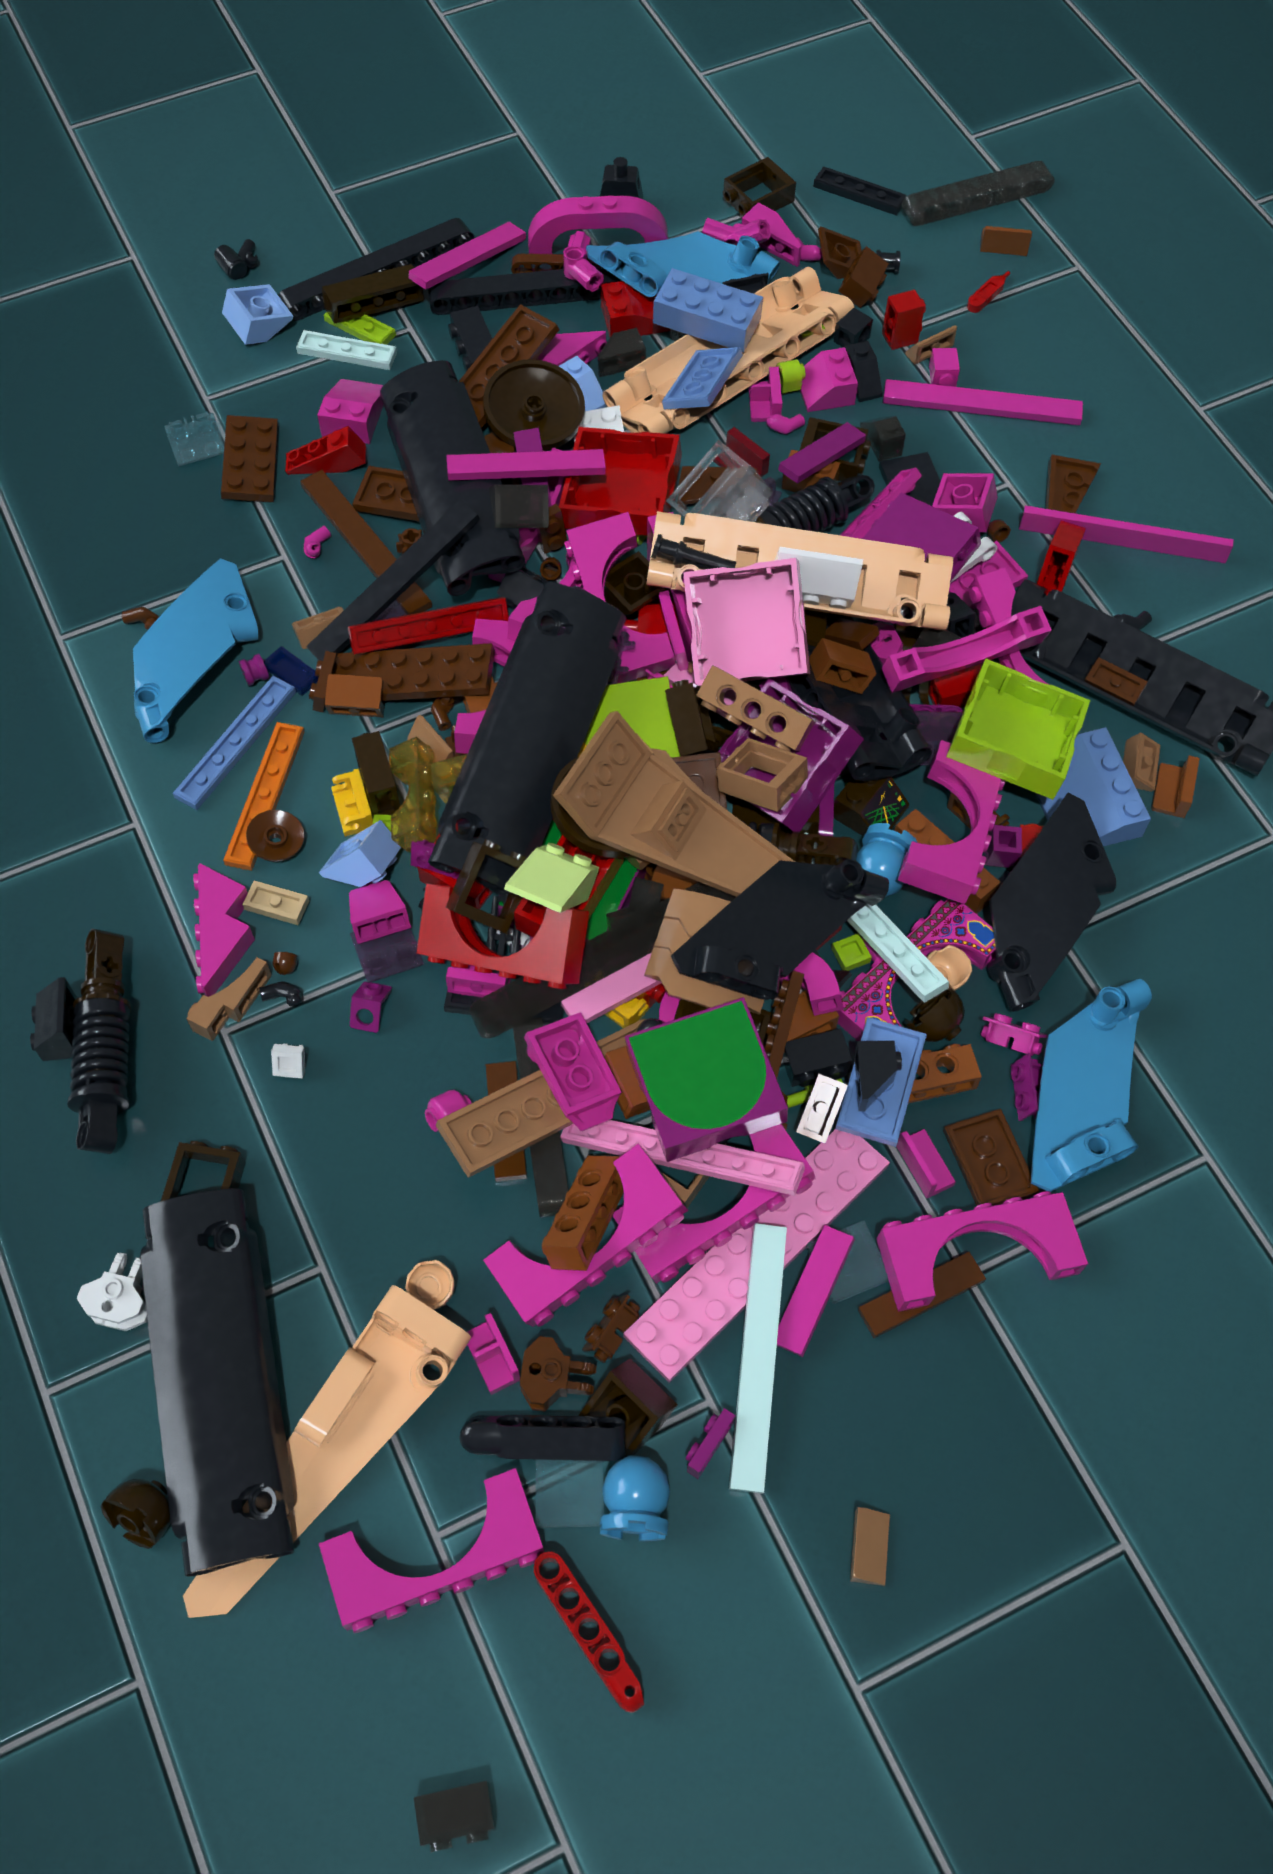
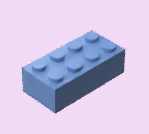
M672 268L654 300L653 323L728 348L741 347L742 352H744L761 320L763 297Z

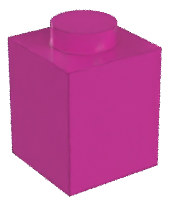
M932 348L929 363L931 384L956 387L960 372L957 348Z

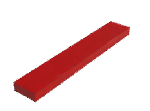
M499 597L348 626L352 653L355 655L473 632L476 619L508 621L509 615L506 598Z

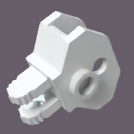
M117 1253L109 1272L104 1271L101 1278L81 1286L77 1300L95 1324L128 1331L147 1322L146 1303L140 1295L143 1289L139 1285L142 1279L140 1257L136 1258L128 1277L122 1276L127 1264V1254Z

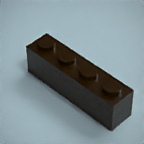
M412 264L322 286L324 308L334 324L424 301V292L421 286L409 279V270L414 268Z

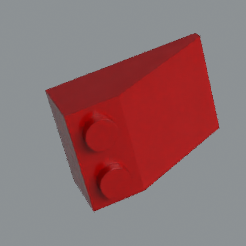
M624 281L601 284V308L610 340L676 330L653 323V306L657 294L653 297H647Z

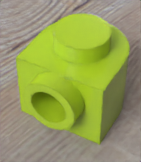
M798 359L777 363L776 367H779L782 393L801 390L802 379H805L806 376L803 363L800 364Z

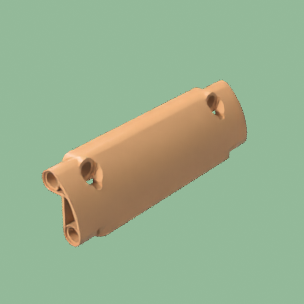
M805 267L791 277L779 278L754 293L763 297L761 320L745 351L742 352L743 356L710 407L663 408L662 400L696 350L728 348L688 334L626 371L623 380L603 391V400L607 407L620 406L623 426L631 433L652 432L666 434L674 428H685L767 376L769 367H776L777 363L796 358L835 332L836 323L851 309L855 308L853 302L846 296L821 291L815 270L811 267ZM798 304V308L794 310L791 309L792 307ZM807 330L814 333L804 338L800 335ZM652 395V398H651V399H649V400H647V401L644 400V399L647 398L648 396Z
M657 511L651 555L657 535L661 534L663 538L677 543L684 541L687 547L736 561L735 568L747 567L759 562L774 561L779 547L863 559L855 600L850 608L838 609L832 608L828 604L819 603V605L803 603L804 609L896 623L900 626H916L942 631L947 629L950 618V607L947 606L953 557L928 553L925 560L924 550L917 547L698 513L685 514L684 525H680L681 515ZM650 555L646 585L685 592V584L681 579L683 572L703 569H699L692 564L686 565L681 563V565L677 566L673 564V561L660 557L654 559ZM902 606H907L912 610L913 616L911 619H906L901 615L900 609Z

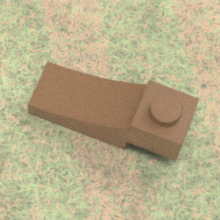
M256 957L248 969L229 986L209 997L203 995L198 1003H194L189 1009L188 1017L186 1018L192 1031L213 1041L229 1018L240 1022L259 995V987L265 986L272 976L267 962Z

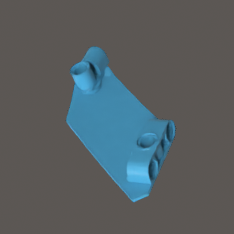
M697 231L684 236L648 243L625 245L621 242H614L608 246H586L587 257L647 297H653L658 294L672 268L721 284L730 279H740L754 274L768 273V284L780 266L778 260L764 251H760L757 254L759 243L749 236H741L737 245L720 241Z
M220 558L163 612L133 648L135 716L139 720L144 739L149 743H159L168 737L169 725L167 719L171 716L174 708L235 643L258 640L256 619L236 564Z
M1136 979L1116 988L1104 987L1090 1005L1048 1035L1038 1097L1031 1184L1051 1192L1126 1158L1139 1147L1124 1125L1128 1123L1132 1060L1137 1021L1140 1011L1146 1009L1152 999L1151 990L1144 980Z

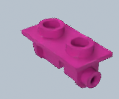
M995 1013L994 1017L983 1016V1020L990 1022L989 1026L985 1025L981 1033V1036L986 1038L987 1042L1008 1047L1010 1037H1012L1014 1041L1011 1049L1025 1054L1030 1053L1031 1056L1041 1053L1042 1043H1038L1039 1039L1047 1038L1048 1035L1040 1032V1026L1023 1022L1022 1026L1011 1023V1017Z

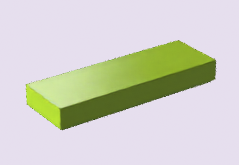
M327 312L323 315L324 321L363 341L387 345L396 336L394 328L368 315L334 324Z

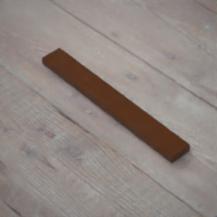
M323 470L300 481L301 487L376 578L383 574L397 560ZM416 582L395 600L406 615L424 612L432 607V601Z

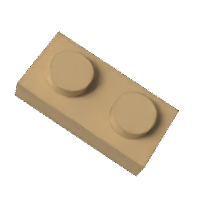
M254 880L242 905L246 911L299 925L309 903V898L304 894Z

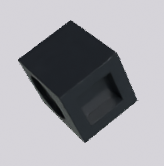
M855 308L851 309L836 323L834 342L845 348L847 345L867 341L871 335L873 319Z

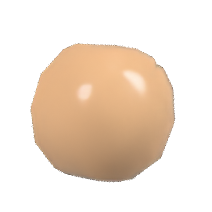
M948 945L941 950H934L926 957L949 981L954 990L959 989L968 981L973 970L971 960L965 952L952 945Z
M438 1260L424 1261L415 1265L409 1272L405 1289L407 1293L434 1310L444 1306L453 1296L455 1280L452 1271L444 1263Z

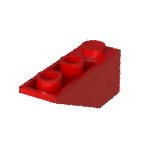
M346 426L286 453L285 472L288 475L314 474L320 470H323L324 473L347 472L366 463V444L349 426Z

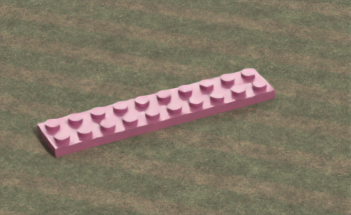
M835 1129L828 1136L826 1143L821 1142L805 1158L816 1177L812 1181L813 1185L801 1194L796 1193L795 1196L790 1195L785 1199L786 1203L773 1212L767 1210L758 1216V1224L787 1227L783 1270L820 1235L824 1225L829 1226L889 1166L890 1162L862 1137ZM753 1226L745 1230L740 1228L732 1233V1239L723 1246L716 1247L714 1245L703 1259L688 1270L623 1333V1337L669 1383L746 1308Z

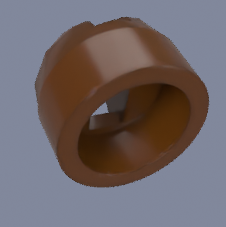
M1000 519L993 520L988 526V535L994 542L998 541L1000 543L1004 541L1011 531L1010 527Z
M554 557L543 560L540 566V573L545 579L555 580L559 577L562 569L559 560ZM545 564H550V565L556 566V567H558V569H555V568L549 567V566H545Z
M275 952L273 968L280 975L291 974L297 965L298 956L289 952Z

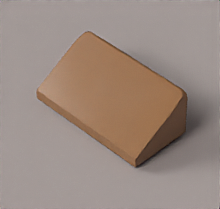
M954 325L915 344L905 352V355L914 364H917L931 357L932 348L952 347L957 326Z
M337 607L293 622L292 627L301 647L306 649V646L344 611L343 608Z
M417 716L408 735V743L437 776H440L455 767L453 750L423 716Z
M1141 732L1126 740L1123 763L1136 789L1152 792L1155 790L1161 745Z
M857 1507L854 1522L851 1582L885 1586L890 1514Z

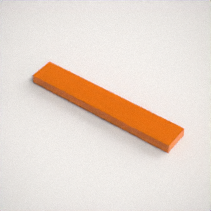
M281 722L276 723L223 859L226 866L253 870L258 856L250 850L247 844V827L258 814L276 809L305 733L303 727Z

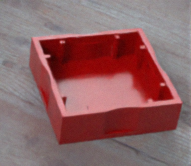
M579 427L573 450L603 449L606 471L604 475L566 477L559 502L565 528L573 529L629 512L635 534L647 536V517L657 515V511L670 512L682 458L680 435L652 432L627 433L614 429Z

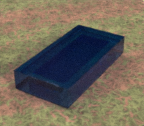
M282 646L263 661L268 672L294 686L296 692L301 696L310 690L312 683L317 684L319 677L315 676V670Z

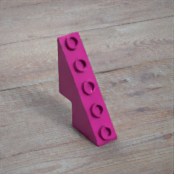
M606 330L556 334L536 360L550 362L559 366L578 356L588 364L591 360L607 351L609 343L606 341Z
M199 864L198 873L193 875L194 887L199 894V898L194 899L196 916H199V924H195V936L197 942L200 941V950H196L195 956L197 967H201V976L196 977V985L199 994L204 993L205 996L209 997L217 992L255 939L250 926L237 920L244 910L242 904L248 894L246 887Z

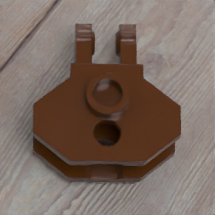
M539 1336L524 1351L520 1377L521 1393L532 1410L545 1412L560 1397H567V1394L592 1395L594 1386L584 1382L569 1381L570 1373L593 1375L596 1373L597 1366L587 1362L571 1361L570 1356L563 1355L552 1337ZM535 1371L540 1372V1373L537 1374V1375H533V1374H532V1373L535 1372Z

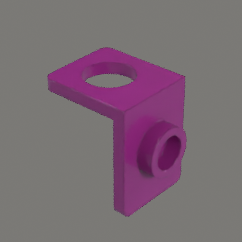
M363 982L351 999L350 1027L377 1033L380 1029L381 1006L391 993L392 987ZM360 1009H367L373 1014V1021L371 1023H363L359 1020L357 1013Z

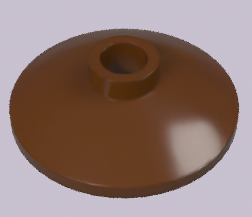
M264 811L255 816L249 823L246 831L247 844L250 850L261 859L272 862L284 861L296 855L301 849L304 842V829L300 821L286 811ZM273 838H279L281 841L271 842L270 840Z

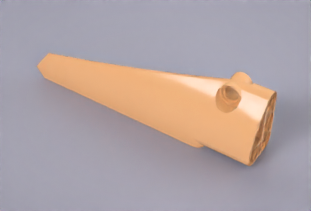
M392 1285L353 1347H349L286 1442L294 1493V1507L289 1516H287V1519L290 1520L293 1543L435 1389L444 1382L471 1340V1336L465 1330L397 1286ZM428 1364L437 1366L440 1370V1378L435 1381L426 1379L423 1374V1367ZM248 1500L242 1507L244 1513H250ZM280 1557L253 1559L196 1576L183 1595L188 1617L195 1618L227 1614Z

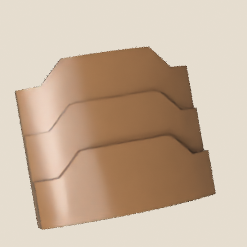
M673 889L644 976L661 981L666 992L671 997L706 1008H712L744 997L749 1011L760 1014L765 999L752 997L679 973L671 955L727 906L730 901L698 892Z

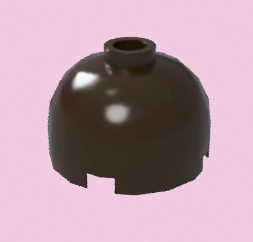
M949 984L948 989L924 1003L921 1000L910 1011V1014L913 1016L911 1021L905 1018L904 1025L908 1029L927 1034L926 1042H939L944 1038L950 1041L961 1032L959 1025L962 1023L965 1014L962 999Z
M131 1479L123 1482L114 1488L101 1504L102 1513L108 1523L114 1529L120 1524L129 1531L123 1537L139 1547L152 1548L164 1536L171 1523L168 1497L166 1496L167 1489L155 1480L149 1482L144 1479Z

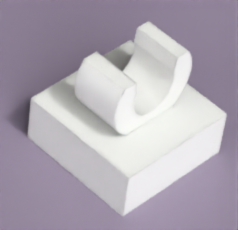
M274 1044L271 1050L273 1076L303 1079L305 1074V1050L303 1045Z

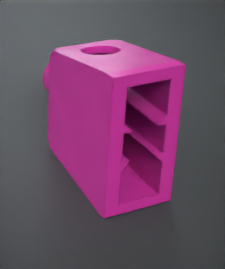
M384 880L374 884L369 882L349 892L350 921L357 944L411 928L405 904L389 881Z

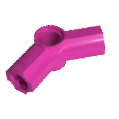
M707 218L702 230L703 234L737 245L741 236L752 237L758 243L769 240L771 236L770 225L766 219H758L745 225L738 223L729 226Z
M576 231L574 235H571L568 247L563 251L564 275L568 279L577 280L586 290L593 292L599 289L604 277L587 260L586 246L591 245V238L585 232Z

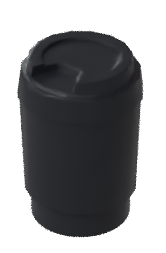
M221 245L215 250L214 258L227 276L237 280L242 279L246 275L247 264L245 260L231 247Z

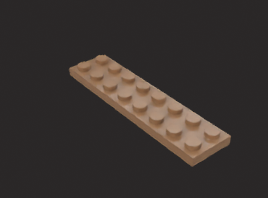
M644 1019L597 1041L596 1043L603 1056L609 1051L626 1046L625 1036L637 1032L639 1024ZM538 1070L437 1120L436 1127L469 1178L574 1123L565 1117L541 1070Z

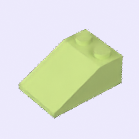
M548 843L547 845L535 848L507 881L504 890L561 913L588 901L600 867L591 864L592 860L586 856L579 854L571 856L564 853L565 849L563 847Z

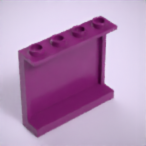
M902 492L894 501L890 502L883 515L874 521L871 529L861 538L921 548L924 550L925 560L928 553L953 557L950 582L981 545L979 527ZM908 607L910 616L912 617V616H913V612H912V610Z

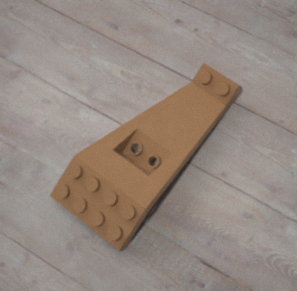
M618 711L608 714L553 794L555 799L589 838L736 897L778 861L795 862L653 755Z

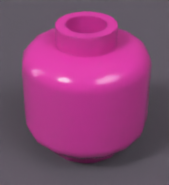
M448 1090L429 1100L425 1110L426 1121L434 1132H439L436 1127L437 1120L472 1103L468 1096L462 1095L457 1090Z

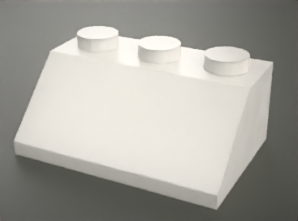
M779 547L775 560L797 558L799 560L803 603L819 605V603L828 604L830 607L838 609L851 607L855 600L863 559Z

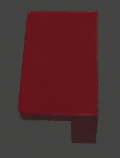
M735 427L727 432L726 447L713 455V462L720 467L757 468V480L769 471L770 454Z

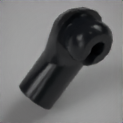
M246 239L238 255L245 260L247 268L252 269L257 266L258 256L255 255L254 257L252 255L255 243L250 239Z
M1147 611L1141 612L1136 617L1126 614L1114 616V618L1138 630H1141L1152 621V617Z
M284 981L259 987L263 1002L278 997H286L287 1004L293 1006L300 1004L303 1000L300 995L302 991L299 986Z

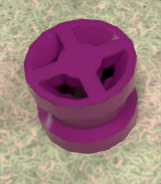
M259 653L250 660L242 659L238 661L248 686L254 685L257 680L265 681L269 679L267 669Z

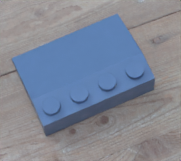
M1106 727L1077 735L1074 742V753L1066 778L1053 800L1035 793L1047 821L1068 792L1084 800L1103 846L1142 837L1151 820Z

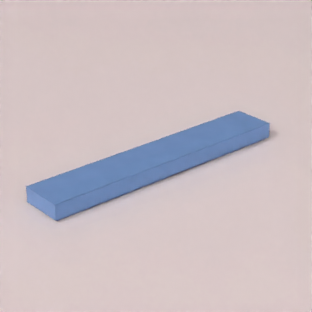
M272 676L173 792L174 798L198 810L295 695V687Z

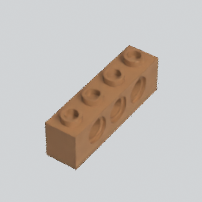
M714 665L711 666L696 696L703 699L701 705L714 712L718 708L727 712L726 719L739 726L742 722L752 726L751 733L762 739H765L768 735L777 740L775 746L789 752L792 749L800 751L816 722ZM733 689L736 693V700L733 704L726 705L724 694L728 690ZM758 703L761 707V713L757 718L751 719L748 709L752 704ZM782 716L786 721V727L783 731L777 733L773 729V721L777 717Z

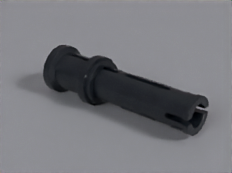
M661 534L657 535L651 558L654 559L660 557L673 561V564L677 566L681 565V563L686 565L692 564L703 570L721 567L735 568L736 561L687 547L684 541L677 543L663 538Z

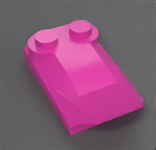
M581 1012L525 1034L527 1054L532 1061L538 1064L566 1118L572 1121L580 1131H585L613 1118L614 1108L622 1091Z

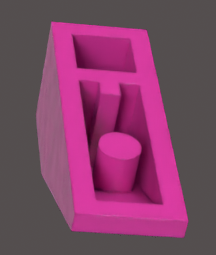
M758 202L742 217V224L745 225L758 219H766L770 225L771 236L769 240L759 243V247L798 267L800 265L802 245L776 211Z

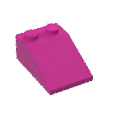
M340 379L324 396L317 414L322 437L349 426L364 443L370 444L383 408L380 390L383 385Z

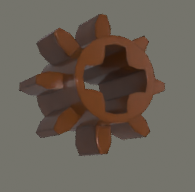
M408 528L402 534L399 533V542H396L397 552L405 553L422 536V530Z

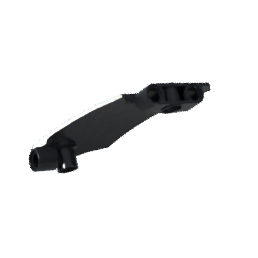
M1069 792L989 900L996 957L989 963L988 972L994 981L1002 983L1001 989L1011 1012L1025 1009L1040 1000L1039 992L1054 974L1100 907L1101 902L1098 896L1110 894L1116 888L1114 871L1085 801Z
M854 859L844 860L838 865L780 860L690 937L671 955V958L680 974L759 999H775L779 996L780 976H788L819 945L866 904L874 906L881 902L887 895L889 880L884 876L862 869V866Z

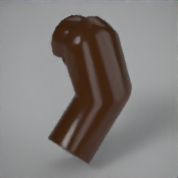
M146 607L126 610L121 614L125 624L141 621L145 624V629H149L159 618L157 614Z
M438 697L431 706L432 715L440 731H445L451 727L448 713L452 709L456 697Z

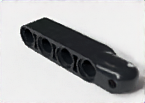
M478 1415L465 1422L459 1436L460 1443L467 1452L477 1455H496L504 1459L616 1461L626 1456V1442L624 1440L626 1436L625 1420L618 1417Z

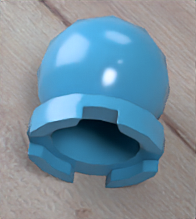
M876 823L870 825L862 838L863 847L857 853L856 861L862 866V869L888 878L889 889L885 896L886 898L899 892L905 884L898 881L899 873L911 842H917V840L905 830L900 834L890 830V824Z
M630 1455L617 1461L608 1471L602 1486L604 1503L610 1513L600 1517V1534L622 1540L623 1533L639 1534V1541L664 1540L667 1536L669 1523L668 1520L661 1518L660 1514L666 1509L670 1496L666 1473L656 1462L645 1456Z

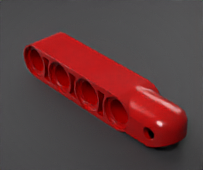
M554 1552L540 1554L534 1563V1575L537 1583L616 1703L628 1713L636 1712L644 1706L641 1685L626 1663L622 1648L563 1559ZM548 1562H553L559 1566V1573L553 1579H545L540 1575L542 1566ZM566 1592L576 1593L579 1597L578 1605L573 1609H565L559 1603L561 1596ZM586 1622H593L599 1627L598 1635L592 1640H585L579 1634L580 1627ZM612 1652L618 1656L620 1662L615 1670L606 1671L600 1667L599 1660L604 1653ZM627 1689H632L635 1692V1694L631 1697L626 1696L625 1691Z

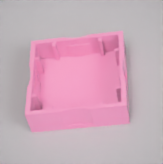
M797 558L759 562L742 568L721 567L683 572L687 613L692 626L691 652L696 685L701 687L712 665L744 682L810 674L800 563Z

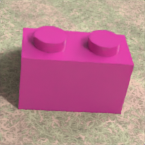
M846 348L821 351L804 365L806 376L805 379H802L800 393L807 412L855 405L858 381Z
M943 473L932 506L952 516L958 512H963L972 521V525L979 527V532H987L998 498L994 473Z

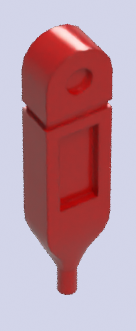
M1007 271L1000 276H992L970 296L967 309L973 313L980 312L1003 290L1006 278L1010 275V272Z

